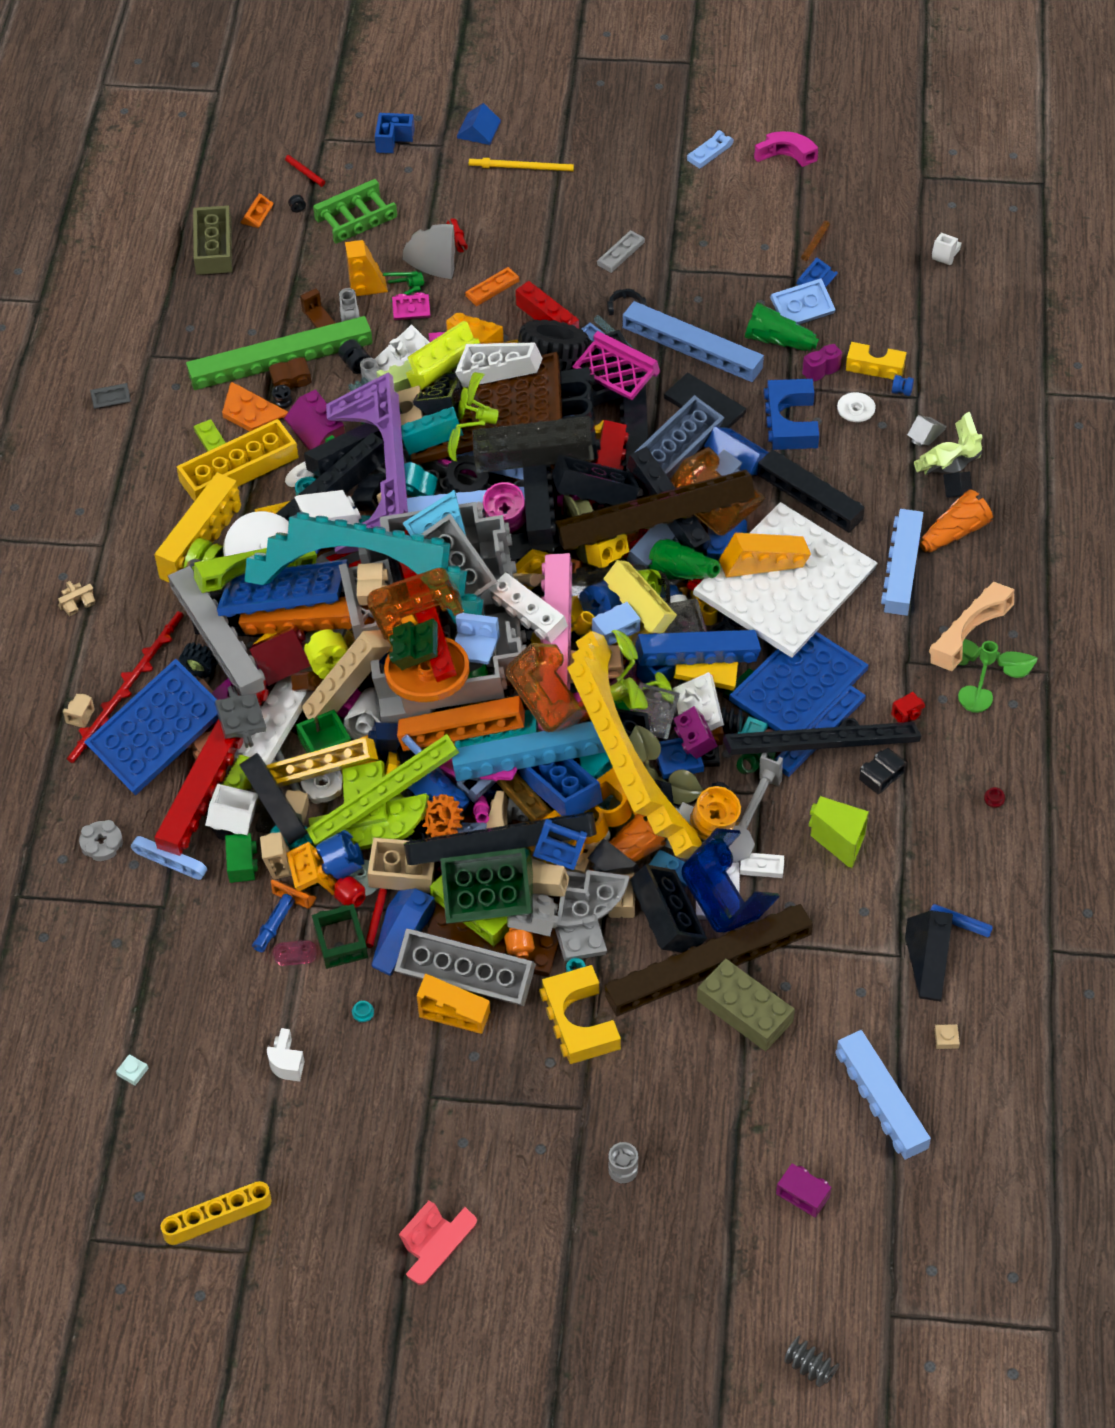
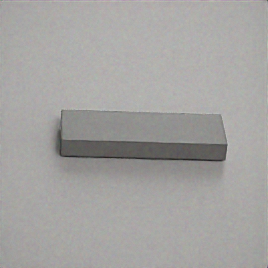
M630 230L597 260V265L612 273L645 243V238Z

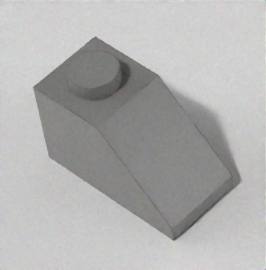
M918 415L907 436L911 437V442L918 446L930 445L947 426L931 417Z

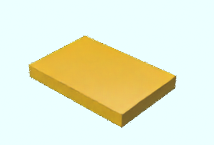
M725 662L713 664L697 663L693 665L677 664L675 666L674 678L690 681L709 672L713 676L715 687L734 691L738 662L729 664Z

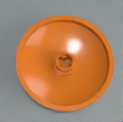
M446 637L457 675L437 683L430 660L401 670L391 662L388 654L384 665L386 682L394 693L410 701L434 702L442 700L460 690L467 681L470 670L468 655L460 644Z

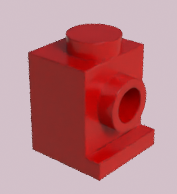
M911 692L893 702L891 715L898 723L916 720L921 715L922 709L925 708V703L914 692Z

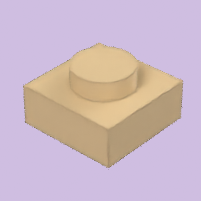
M957 1024L935 1025L936 1049L959 1048Z

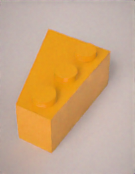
M363 240L345 242L350 288L355 291L356 296L388 292L385 276L382 275L383 273L380 271L377 262L374 261Z
M425 973L417 993L419 1017L482 1034L490 1014V1001Z

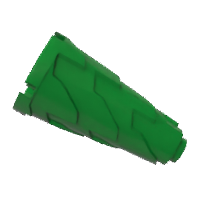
M757 302L752 312V317L749 320L744 336L747 339L767 344L773 343L783 347L788 346L804 351H811L812 348L816 349L819 341L816 338L817 335L811 330L796 324L795 321L780 315L779 312Z
M660 539L657 541L649 554V560H652V565L649 564L650 569L657 570L663 579L693 580L714 578L720 572V564L717 560L704 556L702 553L696 552L694 549L681 545L679 542L671 539Z

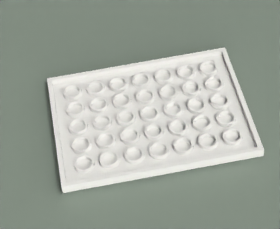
M780 502L750 533L803 536L811 552L803 568L726 578L720 564L719 574L714 578H704L694 588L693 595L746 629L756 630L757 636L793 658L874 571L878 563Z

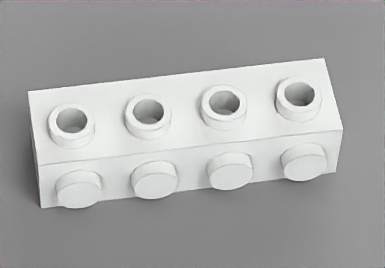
M506 572L497 580V583L489 588L492 602L498 607L503 606L512 618L516 616L520 619L521 624L525 628H532L541 640L546 639L552 643L568 627L564 615Z

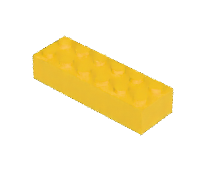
M276 419L176 467L179 482L195 502L216 473L237 480L239 487L299 457L297 443L282 423Z
M216 473L155 552L154 555L160 579L169 582L168 575L184 568L188 550L196 539L203 538L213 543L220 537L222 530L230 524L231 518L241 508L237 480Z

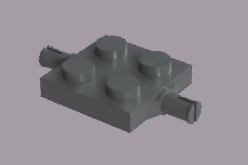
M229 686L227 690L230 697L215 700V707L225 739L232 737L243 738L245 747H252L254 744L251 736L255 733L266 732V724L256 693L241 696L238 695L236 686Z

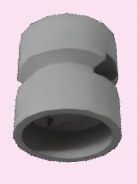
M619 1142L615 1144L608 1154L609 1175L618 1183L631 1182L638 1173V1152L630 1143Z

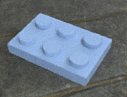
M821 278L773 293L770 296L775 310L780 315L795 321L798 325L835 312L834 305Z

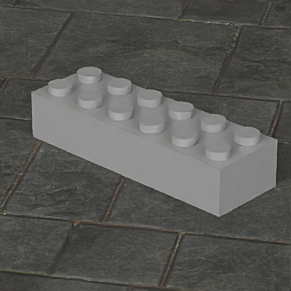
M406 928L394 971L422 980L426 973L468 992L525 1006L536 964L526 959Z

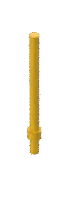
M490 158L469 159V166H482V168L488 169L490 167L574 172V164L490 160Z

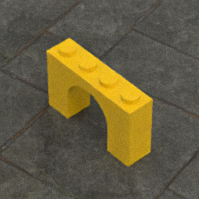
M592 965L542 979V988L539 989L542 1001H546L548 1007H546L549 1020H554V1034L557 1039H561L560 1049L562 1055L568 1058L570 1064L621 1049V1038L614 1020L591 1027H579L568 1021L564 1015L566 1008L571 1003L599 994V981Z

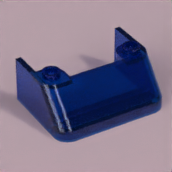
M716 828L684 863L681 871L684 881L716 932L726 933L759 919L780 897L778 893L754 892L744 902L726 871L733 863V855L729 846L740 836L741 832L739 830Z

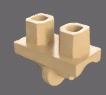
M71 581L66 582L67 589L61 591L63 596L58 598L60 610L64 609L69 616L79 611L76 603L80 601L83 602L85 608L95 605L91 584L81 587L80 583L73 585Z

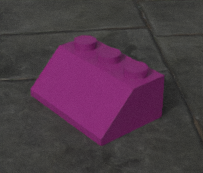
M316 389L300 396L285 416V421L308 450L325 443L326 438L331 435L336 438L345 433L344 424L341 421H329L327 419V403Z

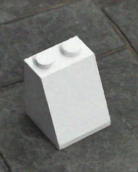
M343 490L298 495L295 497L300 511L309 513L310 517L326 516L331 521L342 519L346 520L347 524L352 525L360 523L361 515L358 509L352 508L355 506L350 496L346 497Z

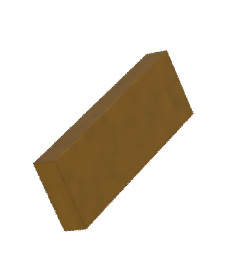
M517 772L512 780L496 781L530 821L541 820L552 812Z

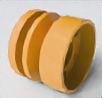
M714 786L702 791L690 814L689 822L697 831L699 838L715 843L729 837L740 816L741 805L739 799L732 791L724 787Z

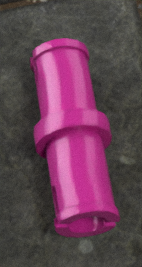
M481 796L474 802L473 813L477 823H487L489 821L490 807L484 796Z

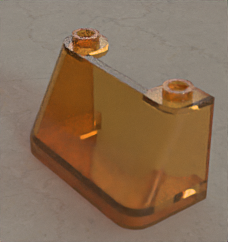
M707 447L684 459L671 479L674 487L680 488L720 477L721 475L716 471L720 464L718 455L710 447ZM754 489L755 498H751L748 502H737L727 508H715L709 513H697L695 515L716 534L722 536L729 533L756 510L766 497Z
M435 568L375 589L367 597L368 608L385 640L389 639V636L393 634L394 627L403 624V617L437 605H440L442 611H446V608L452 610L454 616L464 612L459 589L448 572L443 568Z
M531 643L508 664L506 675L542 729L546 732H557L589 720L590 716L583 701L577 702L556 672L564 661V656L556 644Z

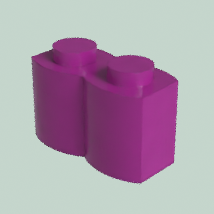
M829 344L821 348L820 351L807 354L803 360L802 374L807 379H813L814 382L820 380L825 375L837 372L841 368L842 351L836 344Z

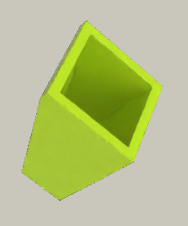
M820 796L817 804L813 803L810 815H812L809 821V827H812L811 837L845 865L853 868L866 835L869 811Z

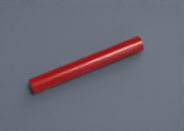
M287 155L285 157L286 162L321 187L325 185V181L292 156Z
M381 888L378 892L365 941L368 948H372L374 945L387 895L386 889Z

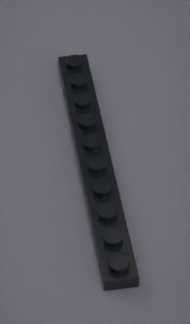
M914 722L725 734L723 742L729 755L912 743L920 742L921 734Z

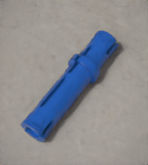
M283 894L265 925L261 926L260 933L252 944L256 951L264 952L270 940L276 936L279 925L295 902L292 896Z

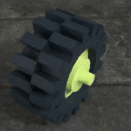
M192 642V644L188 643L178 658L179 662L189 672L193 673V676L196 677L198 675L199 678L210 677L218 664L217 659L212 654V651L207 649V646L202 647L200 643L196 645L195 642Z

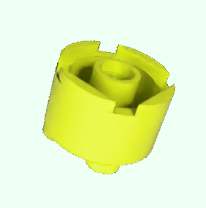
M331 629L316 632L310 637V642L306 643L304 647L312 670L321 679H325L349 649L342 634L333 632Z

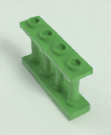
M376 179L313 205L315 220L318 223L327 220L333 228L332 233L335 244L396 218L397 207L394 202L386 205L379 197V183ZM371 199L379 207V209L372 212L364 204ZM355 206L364 214L356 219L349 211V209ZM342 213L349 222L339 225L333 216Z

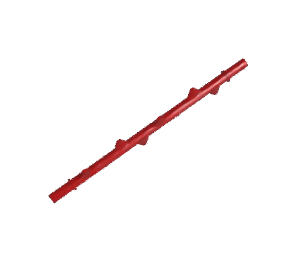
M176 612L170 622L164 626V630L151 647L142 649L144 656L134 670L121 673L124 683L109 702L101 703L100 706L103 711L91 727L79 729L82 739L77 742L76 747L67 757L70 763H74L82 751L87 748L85 741L109 720V715L121 699L131 696L129 689L142 672L153 670L149 662L164 643L172 641L170 634L174 632L175 627L184 617L182 612Z

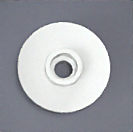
M853 392L840 398L837 410L848 421L863 422L874 415L875 403L866 394Z
M303 462L287 474L285 483L289 487H295V483L300 478L314 477L315 474L306 470V464Z

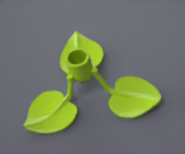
M474 372L471 376L469 387L462 389L461 400L457 409L458 419L462 420L466 408L476 412V419H479V422L458 424L452 430L448 442V455L453 461H457L456 450L460 437V428L477 425L485 426V423L495 425L497 422L498 409L489 408V406L474 400L478 385L485 375L483 373ZM473 403V404H475V405H477V406H479V407H478V408L471 407V404Z
M612 630L611 632L615 634L622 654L630 660L627 668L616 678L618 682L610 686L613 699L618 701L629 695L630 709L645 710L648 708V703L641 689L656 685L666 700L675 702L676 699L667 678L660 672L655 673L656 681L637 686L632 678L623 679L635 664L638 654L633 642L627 635L618 630Z

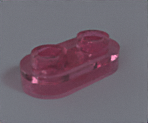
M311 941L283 942L274 947L273 957L275 962L282 966L308 964L316 959L317 950L315 944Z

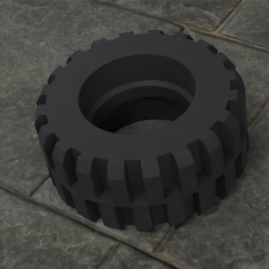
M533 320L524 323L520 327L517 343H535L541 355L557 352L560 371L572 370V366L589 347L590 339L586 332L576 328L574 325L554 320ZM583 363L580 367L584 368L586 363Z

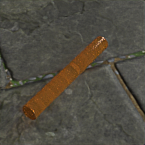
M828 221L822 223L801 256L802 260L807 261L830 226Z

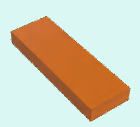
M507 267L467 290L465 296L477 307L520 281L519 276Z

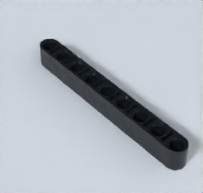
M593 812L549 818L554 824L577 832H586V837L597 834ZM545 819L408 841L404 843L407 865L440 861L441 858L536 846ZM551 831L547 835L559 841L573 840Z

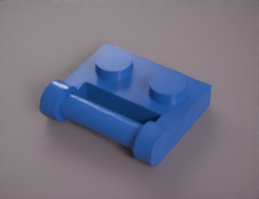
M545 819L533 856L574 870L587 833L583 831L577 832L554 824L552 820ZM551 831L577 841L576 845L573 846L547 836L548 832Z

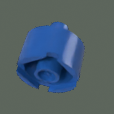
M605 580L588 586L579 595L583 611L592 613L594 617L613 609L617 605L623 604L617 593L608 588V583Z
M346 830L316 845L317 852L324 862L322 864L324 872L327 875L332 874L337 880L363 869L361 865L364 864V857L358 843H352L350 839L353 836Z

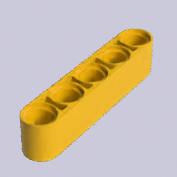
M254 1182L166 1217L161 1223L164 1240L169 1245H177L267 1209L272 1201L269 1187L264 1182ZM258 1194H265L262 1198H256ZM238 1202H242V1203H243V1204H242L241 1206H239V1207H235V1206H234V1204H236V1203H238ZM215 1211H221L219 1215H212ZM192 1220H199L196 1224H190ZM177 1228L174 1233H168L170 1229Z

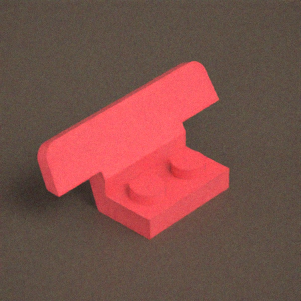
M428 1201L399 1233L407 1251L418 1258V1261L406 1273L410 1280L418 1285H424L476 1226V1217L466 1207L450 1223L442 1218L436 1204Z

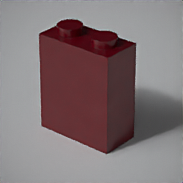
M297 625L252 645L249 649L258 668L264 673L268 686L311 666L304 651L306 644L304 641L306 640L305 634L302 629H298Z

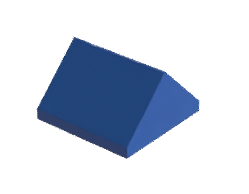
M483 103L467 113L457 138L490 145L501 123V119Z

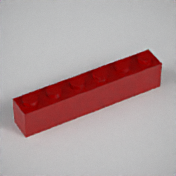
M604 420L599 436L601 450H598V459L595 460L596 464L623 470V465H620L626 453L623 445L627 443L629 435L626 432V424ZM589 499V503H590L591 507H592V503H595V501Z

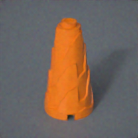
M974 490L966 491L920 538L919 545L924 552L928 551L931 553L993 521L991 520L993 518L992 511L984 498L978 500L976 496L979 493Z
M641 814L635 815L609 841L610 844L634 862L647 857L666 845V842H662L665 838L655 835L649 821H645L643 819L645 816Z

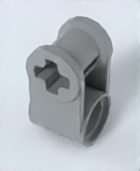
M351 288L342 289L339 292L341 322L360 317L355 291Z

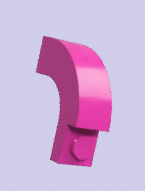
M785 131L774 132L766 135V141L755 145L754 159L760 162L775 155H788L796 159L804 167L817 161L818 147L813 141L801 134Z

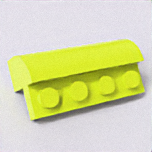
M462 321L407 357L412 367L411 370L406 372L411 387L420 386V389L423 390L434 383L439 377L449 373L458 366L466 344H480L479 339L473 337L467 321Z

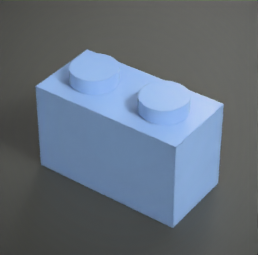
M628 602L617 605L613 609L592 618V631L604 635L608 645L617 642L615 634L611 632L612 630H618L627 636L640 631V617Z

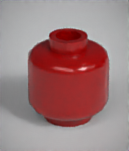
M354 877L341 878L334 885V897L342 905L354 904L356 908L366 898L365 887Z

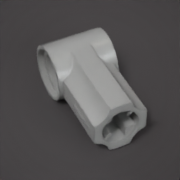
M365 358L360 363L363 381L370 382L377 378L376 371L381 369L377 366L375 359Z

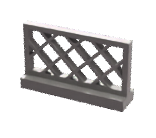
M388 559L373 563L383 562L384 567L388 569L389 580L385 581V583L389 584L388 598L392 599V602L389 605L375 604L368 610L362 608L357 599V585L355 583H357L358 579L353 574L357 573L358 566L348 568L347 563L339 565L355 639L363 631L387 628L401 619ZM377 607L384 609L380 616L373 613ZM389 612L397 615V618L390 620L385 617ZM368 617L376 619L374 623L364 624Z

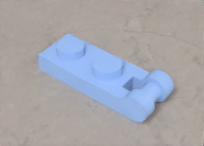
M718 130L712 138L688 154L687 161L700 169L727 150L734 140L730 136L726 137L722 131Z

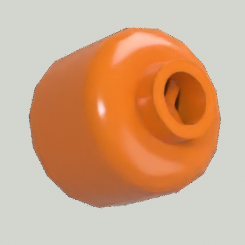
M509 928V932L504 936L506 951L511 956L525 959L535 949L532 932Z

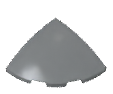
M432 225L429 230L422 231L420 229L415 232L408 243L406 242L403 250V260L416 269L430 275L452 279L455 269L454 225Z
M587 870L586 874L566 871L570 879L565 896L560 897L557 927L583 926L607 915L622 899L630 876Z

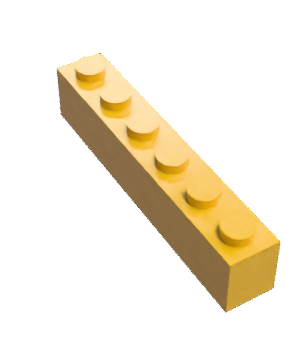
M364 737L271 763L267 767L278 785L282 787L340 771L343 768L378 760L374 739Z

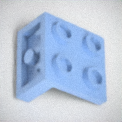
M458 612L455 618L458 632L455 642L464 648L469 662L489 664L500 638L498 617Z

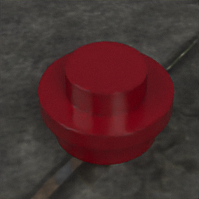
M992 787L986 791L984 801L988 806L997 808L1004 804L1005 794L1000 788Z

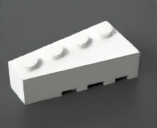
M535 343L466 344L455 373L464 388L469 387V382L474 372L485 374L479 384L537 373L542 356Z

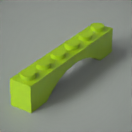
M267 548L194 562V580L201 593L220 590L232 579L245 574L247 558L255 553L266 554ZM315 551L306 553L287 567L315 564L317 554Z

